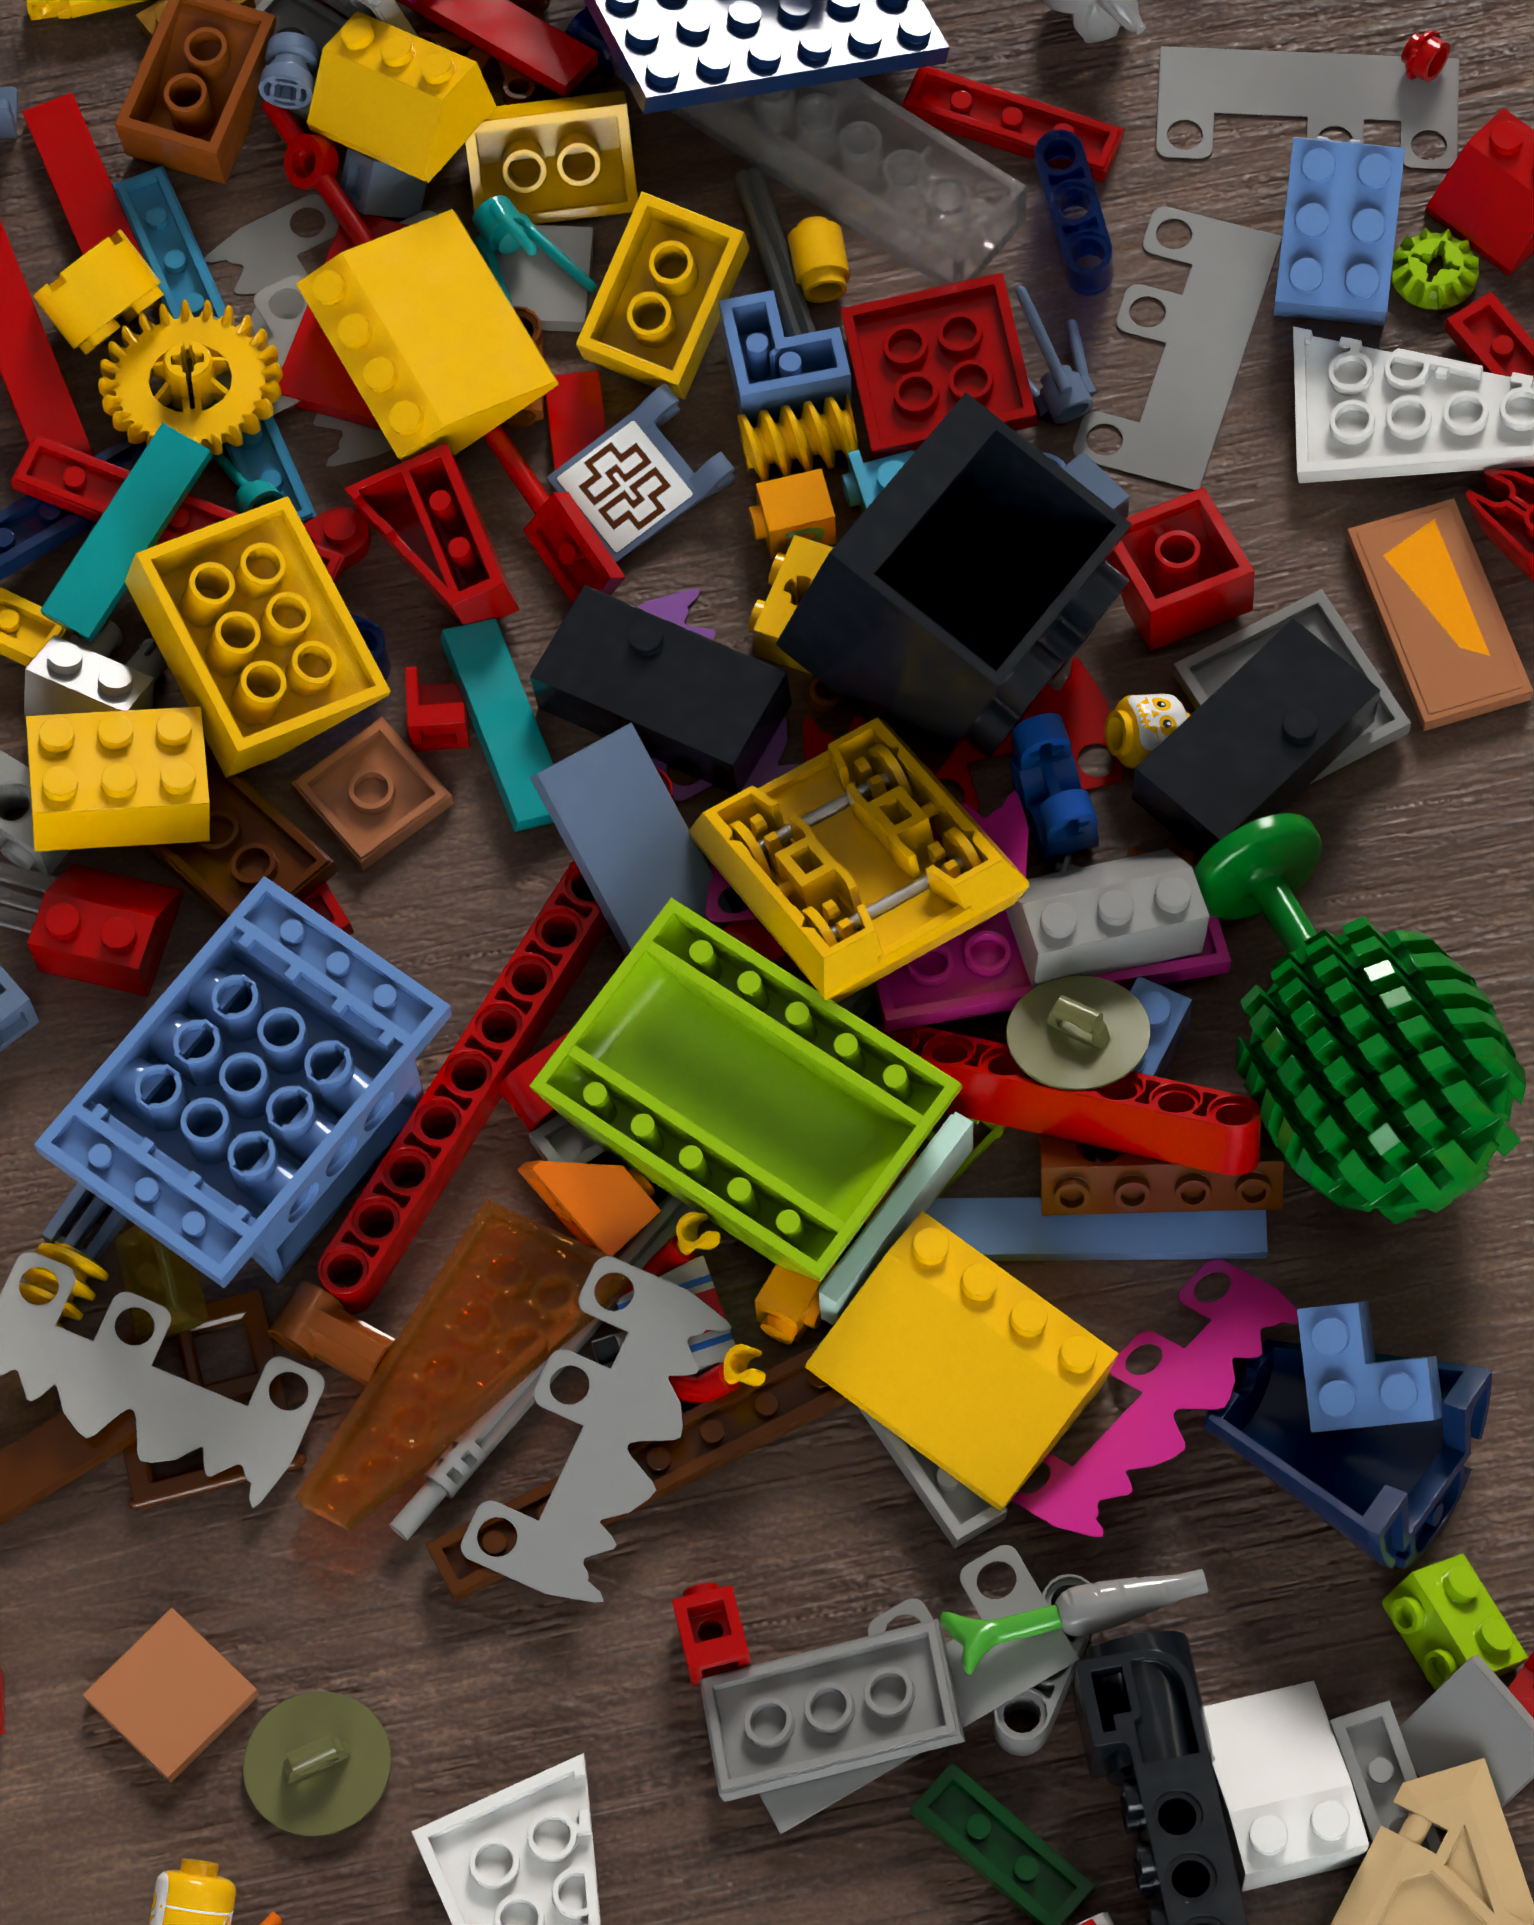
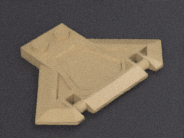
M1485 1758L1402 1783L1393 1803L1408 1811L1409 1814L1399 1834L1380 1826L1331 1925H1534V1902ZM1432 1825L1447 1832L1437 1853L1421 1846Z

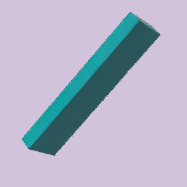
M162 423L41 608L42 615L87 642L92 643L127 589L124 581L135 553L156 545L213 457L211 450Z
M496 618L442 630L440 637L441 645L514 832L554 823L530 779L531 776L552 766L553 762Z

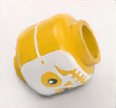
M1164 693L1128 695L1117 703L1115 709L1109 713L1106 719V745L1110 753L1116 756L1126 768L1135 769L1190 714L1185 711L1183 704L1174 695Z
M182 1859L180 1870H167L158 1876L149 1925H231L236 1887L229 1879L217 1876L219 1864L195 1859Z

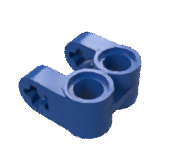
M1044 713L1022 721L1014 728L1012 733V756L1009 757V766L1015 791L1019 795L1023 810L1027 814L1030 834L1039 859L1042 862L1064 857L1067 854L1071 855L1098 847V819L1088 791L1081 789L1077 766L1071 751V742L1061 715Z

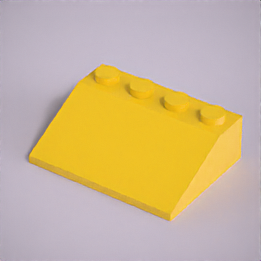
M453 209L343 251L296 283L396 456L402 462L445 443L449 445L455 456L559 385V382Z
M288 496L135 553L124 582L188 706L201 707L204 737L226 778L283 755L389 696L390 688Z
M922 1211L882 1258L809 1358L805 1368L991 1506L1002 1512L1103 1387L1119 1353Z

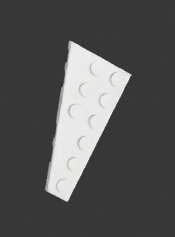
M1293 326L1296 459L1299 483L1534 466L1533 376L1512 372L1511 377L1484 372L1482 365L1400 348L1393 352L1362 346V340L1342 336L1340 341L1313 336L1312 330Z
M584 1753L411 1831L452 1925H601Z

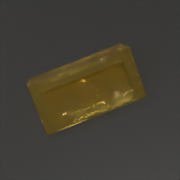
M137 1225L114 1238L125 1291L141 1296L168 1309L171 1315V1324L166 1335L195 1328L208 1321L197 1268ZM129 1308L136 1339L140 1341L149 1340L153 1335L155 1327L152 1316L142 1308Z

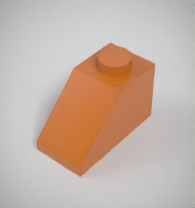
M528 1161L517 1169L593 1259H600L605 1256L612 1257L661 1212V1209L651 1199L655 1194L654 1188L639 1171L633 1168L626 1170L624 1166Z

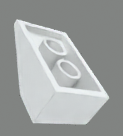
M1314 1681L1204 1706L1215 1755L1212 1767L1241 1892L1363 1862L1369 1847L1368 1838L1352 1782Z

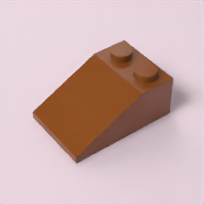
M168 0L115 122L125 154L226 185L247 136L259 90L261 73L266 64L265 53L267 44L274 34L277 23L276 15L226 0Z

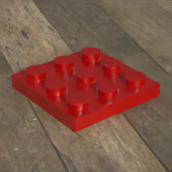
M1003 272L840 309L873 460L913 450L915 453L965 393H968L1014 431L1038 426L1037 414Z

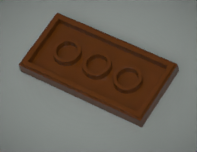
M206 744L205 755L210 800V841L143 845L224 921L227 920L264 876L303 902L324 882L328 881L338 872L334 861L238 773L226 778L212 750Z

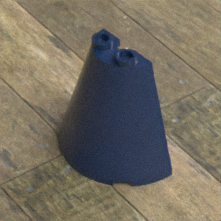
M1266 1339L1262 1345L1263 1353L1261 1356L1252 1358V1360L1246 1359L1239 1367L1234 1383L1235 1393L1232 1392L1225 1408L1208 1410L1205 1420V1431L1223 1441L1381 1565L1392 1569L1394 1565L1403 1569L1411 1566L1435 1542L1448 1522L1465 1488L1472 1469L1465 1467L1464 1463L1471 1455V1437L1480 1440L1483 1436L1491 1396L1492 1370L1480 1366L1437 1361L1442 1398V1418L1311 1433L1301 1344ZM1375 1353L1376 1362L1411 1359L1409 1357Z

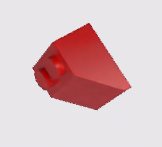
M1503 107L1466 143L1428 202L1425 213L1446 229L1449 228L1450 232L1462 241L1468 239L1472 249L1507 276H1510L1534 253V130Z
M1204 487L1125 518L1132 525L1109 556L1111 566L1130 580L1120 594L1126 611L1150 651L1253 611L1255 571Z
M72 864L45 891L27 941L38 971L149 997L184 895L183 890Z

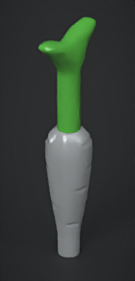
M1202 1569L1177 1575L1098 1581L1068 1588L1060 1594L1055 1605L994 1620L973 1619L943 1611L940 1621L951 1637L963 1646L961 1662L965 1672L968 1675H972L983 1657L1000 1643L1062 1629V1631L1071 1636L1083 1637L1143 1617L1147 1613H1152L1181 1599L1208 1593V1587Z

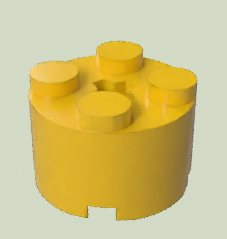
M119 229L111 238L107 237L59 273L60 275L57 280L50 285L45 284L33 297L73 349L79 347L87 355L121 327L116 321L119 316L122 315L127 323H130L164 294L158 287L162 282L123 231Z

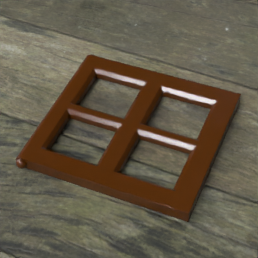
M260 1289L170 1312L171 1324L163 1341L177 1338L186 1380L236 1402L250 1400L267 1362L277 1357L273 1339L268 1334L270 1327ZM152 1317L117 1325L115 1326V1331L119 1339L128 1345H141L147 1342L153 1335L154 1320ZM244 1321L255 1372L204 1385L193 1334ZM279 1374L270 1383L269 1396L275 1406L283 1410H289L281 1374ZM137 1441L123 1449L133 1495L129 1500V1506L132 1509L140 1510L247 1482L241 1465H235L212 1477L207 1476L204 1467L154 1480L151 1463L142 1462L138 1457ZM297 1449L293 1461L286 1471L301 1468L307 1462V1457L304 1454H299V1449Z

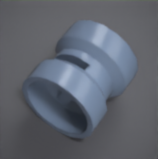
M296 32L277 33L269 39L265 53V61L268 66L263 69L258 86L259 93L265 101L283 109H299L311 102L315 86L312 75L316 73L321 57L320 47L308 36Z

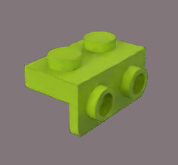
M1464 1553L1411 1572L1382 1600L1385 1611L1435 1691L1473 1656L1479 1655L1497 1677L1516 1670L1529 1658Z

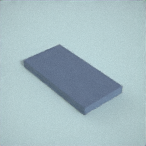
M632 723L530 777L626 957L671 897L708 920L705 914L708 886L714 875L699 847L692 840L684 819ZM722 892L718 899L719 907L725 912L733 913ZM708 920L709 922H711L712 924H714L715 926H717V927L720 928V929H723L724 927H726L727 925H729L730 923H732V922H718V923H717V922H712V921Z

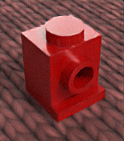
M714 1582L701 1583L685 1589L682 1593L683 1597L672 1599L674 1615L692 1686L700 1685L699 1679L751 1666L750 1654L732 1585L719 1588L718 1584ZM707 1627H717L723 1632L722 1637L706 1641L700 1639L701 1632Z

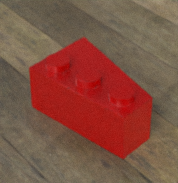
M447 443L344 488L356 509L366 518L369 526L461 626L494 618L499 620L520 610L465 474Z

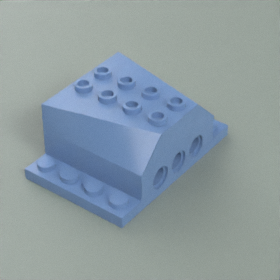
M264 876L34 1143V1146L39 1155L221 1287L225 1288L250 1257L279 1283L388 1152L422 1099L424 1092L415 1059L453 1015L451 1006Z

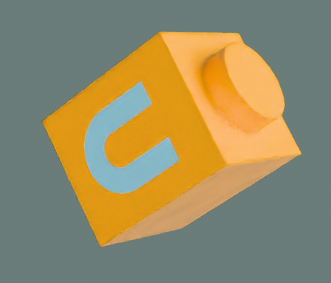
M822 468L756 483L757 505L748 507L749 517L755 539H766L771 559L775 558L778 552L787 553L794 535L825 545L836 544L835 514Z

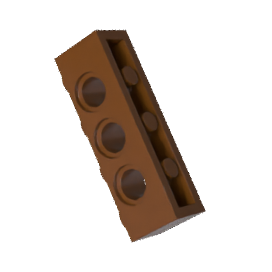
M1262 1120L1259 1165L1247 1174L1236 1176L1223 1175L1038 1134L1042 1216L1283 1209L1284 1158L1280 1149H1276Z

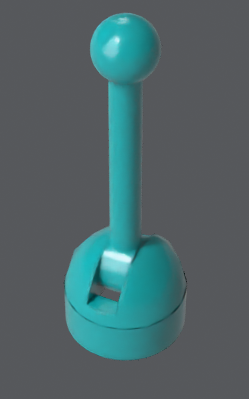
M212 453V458L239 488L235 496V504L239 514L252 510L253 506L257 508L284 498L273 484L264 479H256L253 482L247 481L223 453L220 455Z

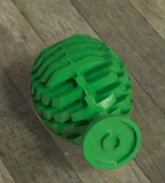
M1282 813L1266 816L1243 825L1225 836L1201 858L1193 870L1210 917L1218 916L1219 920H1237L1263 912L1287 952L1286 955L1270 966L1273 969L1270 974L1274 984L1267 994L1256 984L1240 1000L1243 1010L1251 1017L1249 1023L1253 1030L1250 1045L1238 1036L1236 1072L1245 1080L1244 1087L1249 1097L1259 1104L1261 1120L1276 1149H1280L1287 1164L1330 1202L1341 1209H1358L1371 1212L1377 1208L1395 1225L1418 1215L1417 1210L1428 1209L1437 1213L1457 1201V1197L1466 1191L1473 1190L1491 1177L1487 1172L1490 1169L1488 1162L1496 1150L1505 1157L1521 1142L1517 1131L1508 1122L1511 1120L1510 1116L1514 1098L1521 1105L1526 1089L1525 1069L1516 1060L1515 1051L1500 1019L1496 1017L1493 1004L1486 993L1479 989L1474 978L1461 965L1453 961L1431 938L1419 931L1395 930V932L1390 931L1383 935L1366 916L1343 925L1342 928L1345 934L1334 936L1325 929L1317 933L1293 893L1308 880L1318 865L1322 852L1320 835L1312 822L1302 815Z

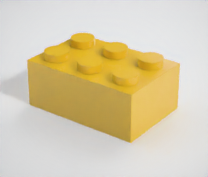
M641 191L577 339L576 346L583 359L654 388H658L666 383L676 397L685 400L719 322V300L729 298L750 250L745 233Z
M201 707L26 716L34 852L210 841V800Z

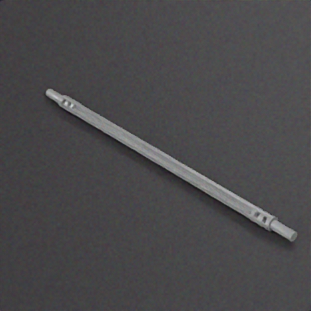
M872 984L837 1003L863 1021L878 1006ZM669 1193L658 1205L661 1212L616 1253L614 1258L642 1269L657 1251L673 1236H677L676 1226L679 1219L688 1212L697 1211ZM608 1273L598 1280L594 1291L598 1304L606 1310L614 1311L617 1308V1300L624 1295L625 1287L630 1283L629 1278L621 1273ZM577 1298L466 1428L443 1452L433 1466L424 1474L427 1479L426 1483L389 1524L391 1529L401 1538L408 1541L445 1497L452 1499L535 1403L534 1389L551 1354L560 1349H566L577 1354L604 1321L583 1312ZM565 1367L558 1369L553 1374L550 1384L554 1381V1379L560 1374V1372Z

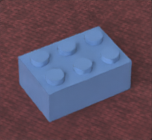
M1293 137L1273 316L1384 327L1388 309L1405 148Z

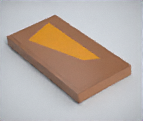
M1454 498L1347 529L1346 540L1423 731L1532 699V686Z

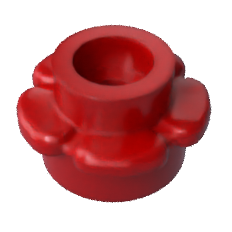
M1428 30L1422 35L1416 33L1406 43L1401 55V61L1405 63V68L1407 69L1406 76L1409 79L1414 80L1418 77L1425 82H1431L1442 71L1449 57L1450 45L1440 39L1439 32Z

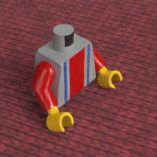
M688 1212L677 1223V1236H673L657 1251L641 1270L689 1290L726 1319L704 1256L695 1258V1249L711 1250L717 1247L720 1243V1234L717 1231H706L698 1237L699 1225L708 1219L709 1214ZM631 1281L625 1287L624 1295L617 1300L618 1310L625 1308L633 1298L634 1288ZM729 1329L724 1332L705 1330L701 1335L690 1337L687 1343L699 1367L697 1374L669 1376L668 1378L680 1402L698 1406L703 1402L717 1400L739 1388L741 1382L753 1387L760 1386L765 1382L766 1374L755 1368L747 1370L751 1359L760 1357L762 1351L744 1344L735 1345ZM623 1330L591 1341L597 1363L611 1369L628 1333L627 1331Z

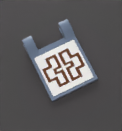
M666 383L654 390L631 414L546 477L547 482L556 492H569L617 564L700 501L719 492L735 479V476L732 474L735 468L721 451L705 462L696 473L693 472L658 429V426L666 423L680 412V408L677 406L679 399Z

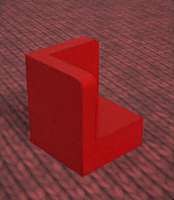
M417 666L405 667L407 727L413 752L470 748L469 716L457 683L421 685Z

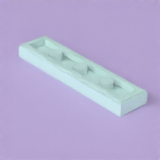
M957 1112L948 1117L818 1289L820 1314L823 1320L834 1326L888 1250L922 1211L926 1213L973 1150V1121Z

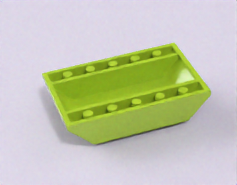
M672 897L530 1084V1088L590 1141L629 1167L639 1171L644 1177L695 1211L709 1214L708 1219L778 1266L820 1282L963 1088L962 1083L831 999L826 1001L817 990Z

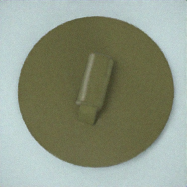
M1076 975L1052 979L1026 993L1017 1002L1009 1016L1006 1035L1008 1049L1012 1058L1028 1076L1049 1087L1087 1091L1106 1087L1129 1075L1144 1058L1149 1047L1151 1031L1146 1010L1130 991L1117 983L1103 978Z
M323 1691L294 1696L281 1702L269 1711L255 1727L249 1738L243 1760V1777L247 1793L259 1813L279 1829L295 1835L312 1837L338 1833L362 1820L382 1797L391 1772L390 1743L382 1724L372 1711L349 1696Z

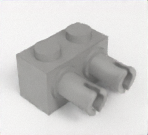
M109 621L103 631L97 634L92 643L79 638L74 644L54 635L25 668L24 718L36 715L153 709L154 683L169 667L158 646L148 655V652L155 645L154 639L144 640L125 665L109 659L108 657L123 642L121 630L112 621Z

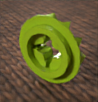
M1425 227L1417 236L1412 238L1405 236L1401 245L1393 254L1392 283L1397 292L1406 301L1415 306L1431 310L1451 308L1467 299L1476 287L1479 276V257L1474 256L1468 239L1460 241L1454 238L1449 228L1443 233H1430ZM1437 255H1441L1444 269H1440L1437 276H1433L1432 282H1428L1426 264H1430L1433 257L1436 258Z

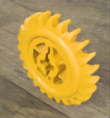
M184 299L178 319H174L166 306L160 304V324H153L141 312L139 314V325L142 334L133 333L128 326L123 325L121 335L125 347H120L114 341L109 342L108 352L113 362L106 358L101 360L100 369L103 377L98 381L99 392L103 396V411L112 416L113 428L120 432L127 431L128 442L135 445L146 441L147 446L160 425L164 423L202 446L209 448L214 455H220L223 453L222 444L225 442L234 447L243 444L242 432L250 435L260 432L259 419L267 420L274 414L272 403L278 401L281 397V389L278 383L283 378L281 366L277 363V348L274 345L268 346V335L263 328L259 329L255 336L252 337L253 322L250 315H245L241 324L234 327V312L230 305H227L224 314L218 320H215L209 300L204 302L203 310L199 317H193L189 303ZM187 358H191L193 369L191 380L195 403L194 409H191L187 379L189 378ZM227 370L232 378L229 390L216 380L217 376ZM153 377L165 380V383L155 396L151 392ZM214 399L220 401L209 409L203 410L211 405ZM172 403L176 408L183 410V412H177L165 406Z

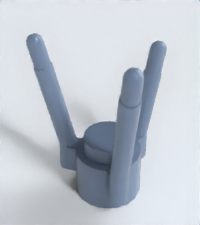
M1020 285L1015 289L1016 295L1050 370L1041 377L1040 382L1043 387L1040 390L1028 378L1034 405L1040 418H1046L1051 415L1052 420L1057 424L1070 422L1081 417L1093 407L1094 401L1092 396L1097 393L1089 377L1078 324L1074 319L1068 320L1066 324L1075 371H1072L1069 365L1061 366L1026 288Z

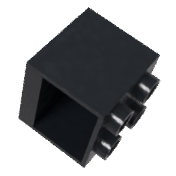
M965 393L829 552L775 645L870 721L877 717L886 721L919 759L935 773L940 771L963 741L989 759L1026 714L1033 700L1051 678L1055 679L1096 627L1095 624L1130 581L1106 562V560L1132 524L968 393Z

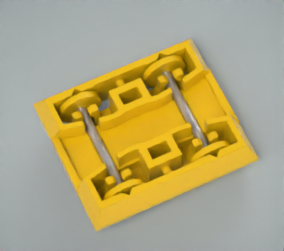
M878 717L829 743L827 751L759 788L752 785L702 812L688 830L692 840L826 1001L831 999L835 1003L842 1001L1014 905L1030 887L1027 878L886 721ZM931 826L942 837L944 848L938 841L934 842ZM768 859H770V863H771V868H772V870L770 869V867H769V865H768V862H767Z

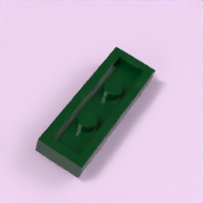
M953 1762L949 1764L910 1808V1814L1037 1925H1066L1095 1892V1885Z

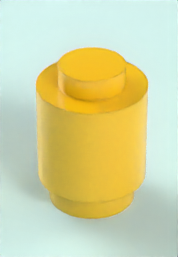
M813 216L801 220L787 237L795 281L801 285L803 296L807 301L813 303L834 301L846 293V283L850 279L842 229L839 224L821 216Z

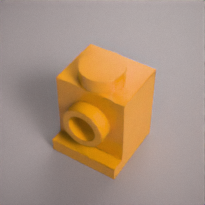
M776 1264L754 1300L756 1319L761 1323V1329L773 1339L787 1345L792 1344L793 1340L799 1343L808 1326L817 1329L823 1321L820 1314L818 1289L836 1267V1264L831 1267L821 1282L784 1269Z

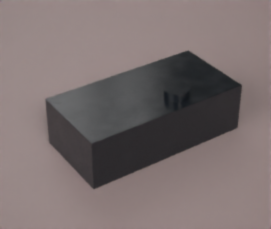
M584 585L530 675L539 709L603 737L632 723L650 758H655L668 764V766L709 782L734 795L742 791L792 705L786 671L587 585Z
M1293 618L1135 767L1132 799L1202 858L1217 842L1234 830L1257 819L1279 814L1374 722L1380 689Z

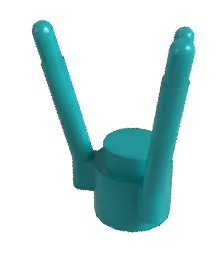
M503 195L491 197L484 201L474 212L472 221L480 233L474 240V243L511 305L512 300L494 252L499 250L502 254H509L522 247L527 254L532 256L537 253V247L534 243L587 291L591 293L597 290L596 283L541 233L525 213H519L508 197Z

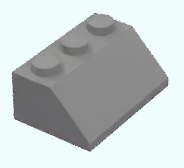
M1170 849L1027 879L1030 887L1014 905L1005 909L1032 989L1044 982L1060 977L1076 975L1097 976L1202 953L1210 918L1192 866Z

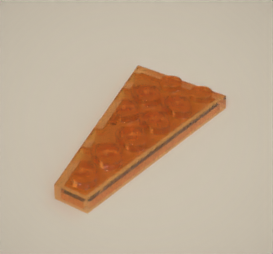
M486 1199L296 1494L295 1498L303 1508L352 1531L542 1365L552 1353L559 1350L595 1318L581 1310L578 1298L594 1263L601 1257L609 1255ZM608 1273L602 1276L595 1286L594 1294L596 1301L601 1307L606 1309L632 1286V1282L621 1273Z

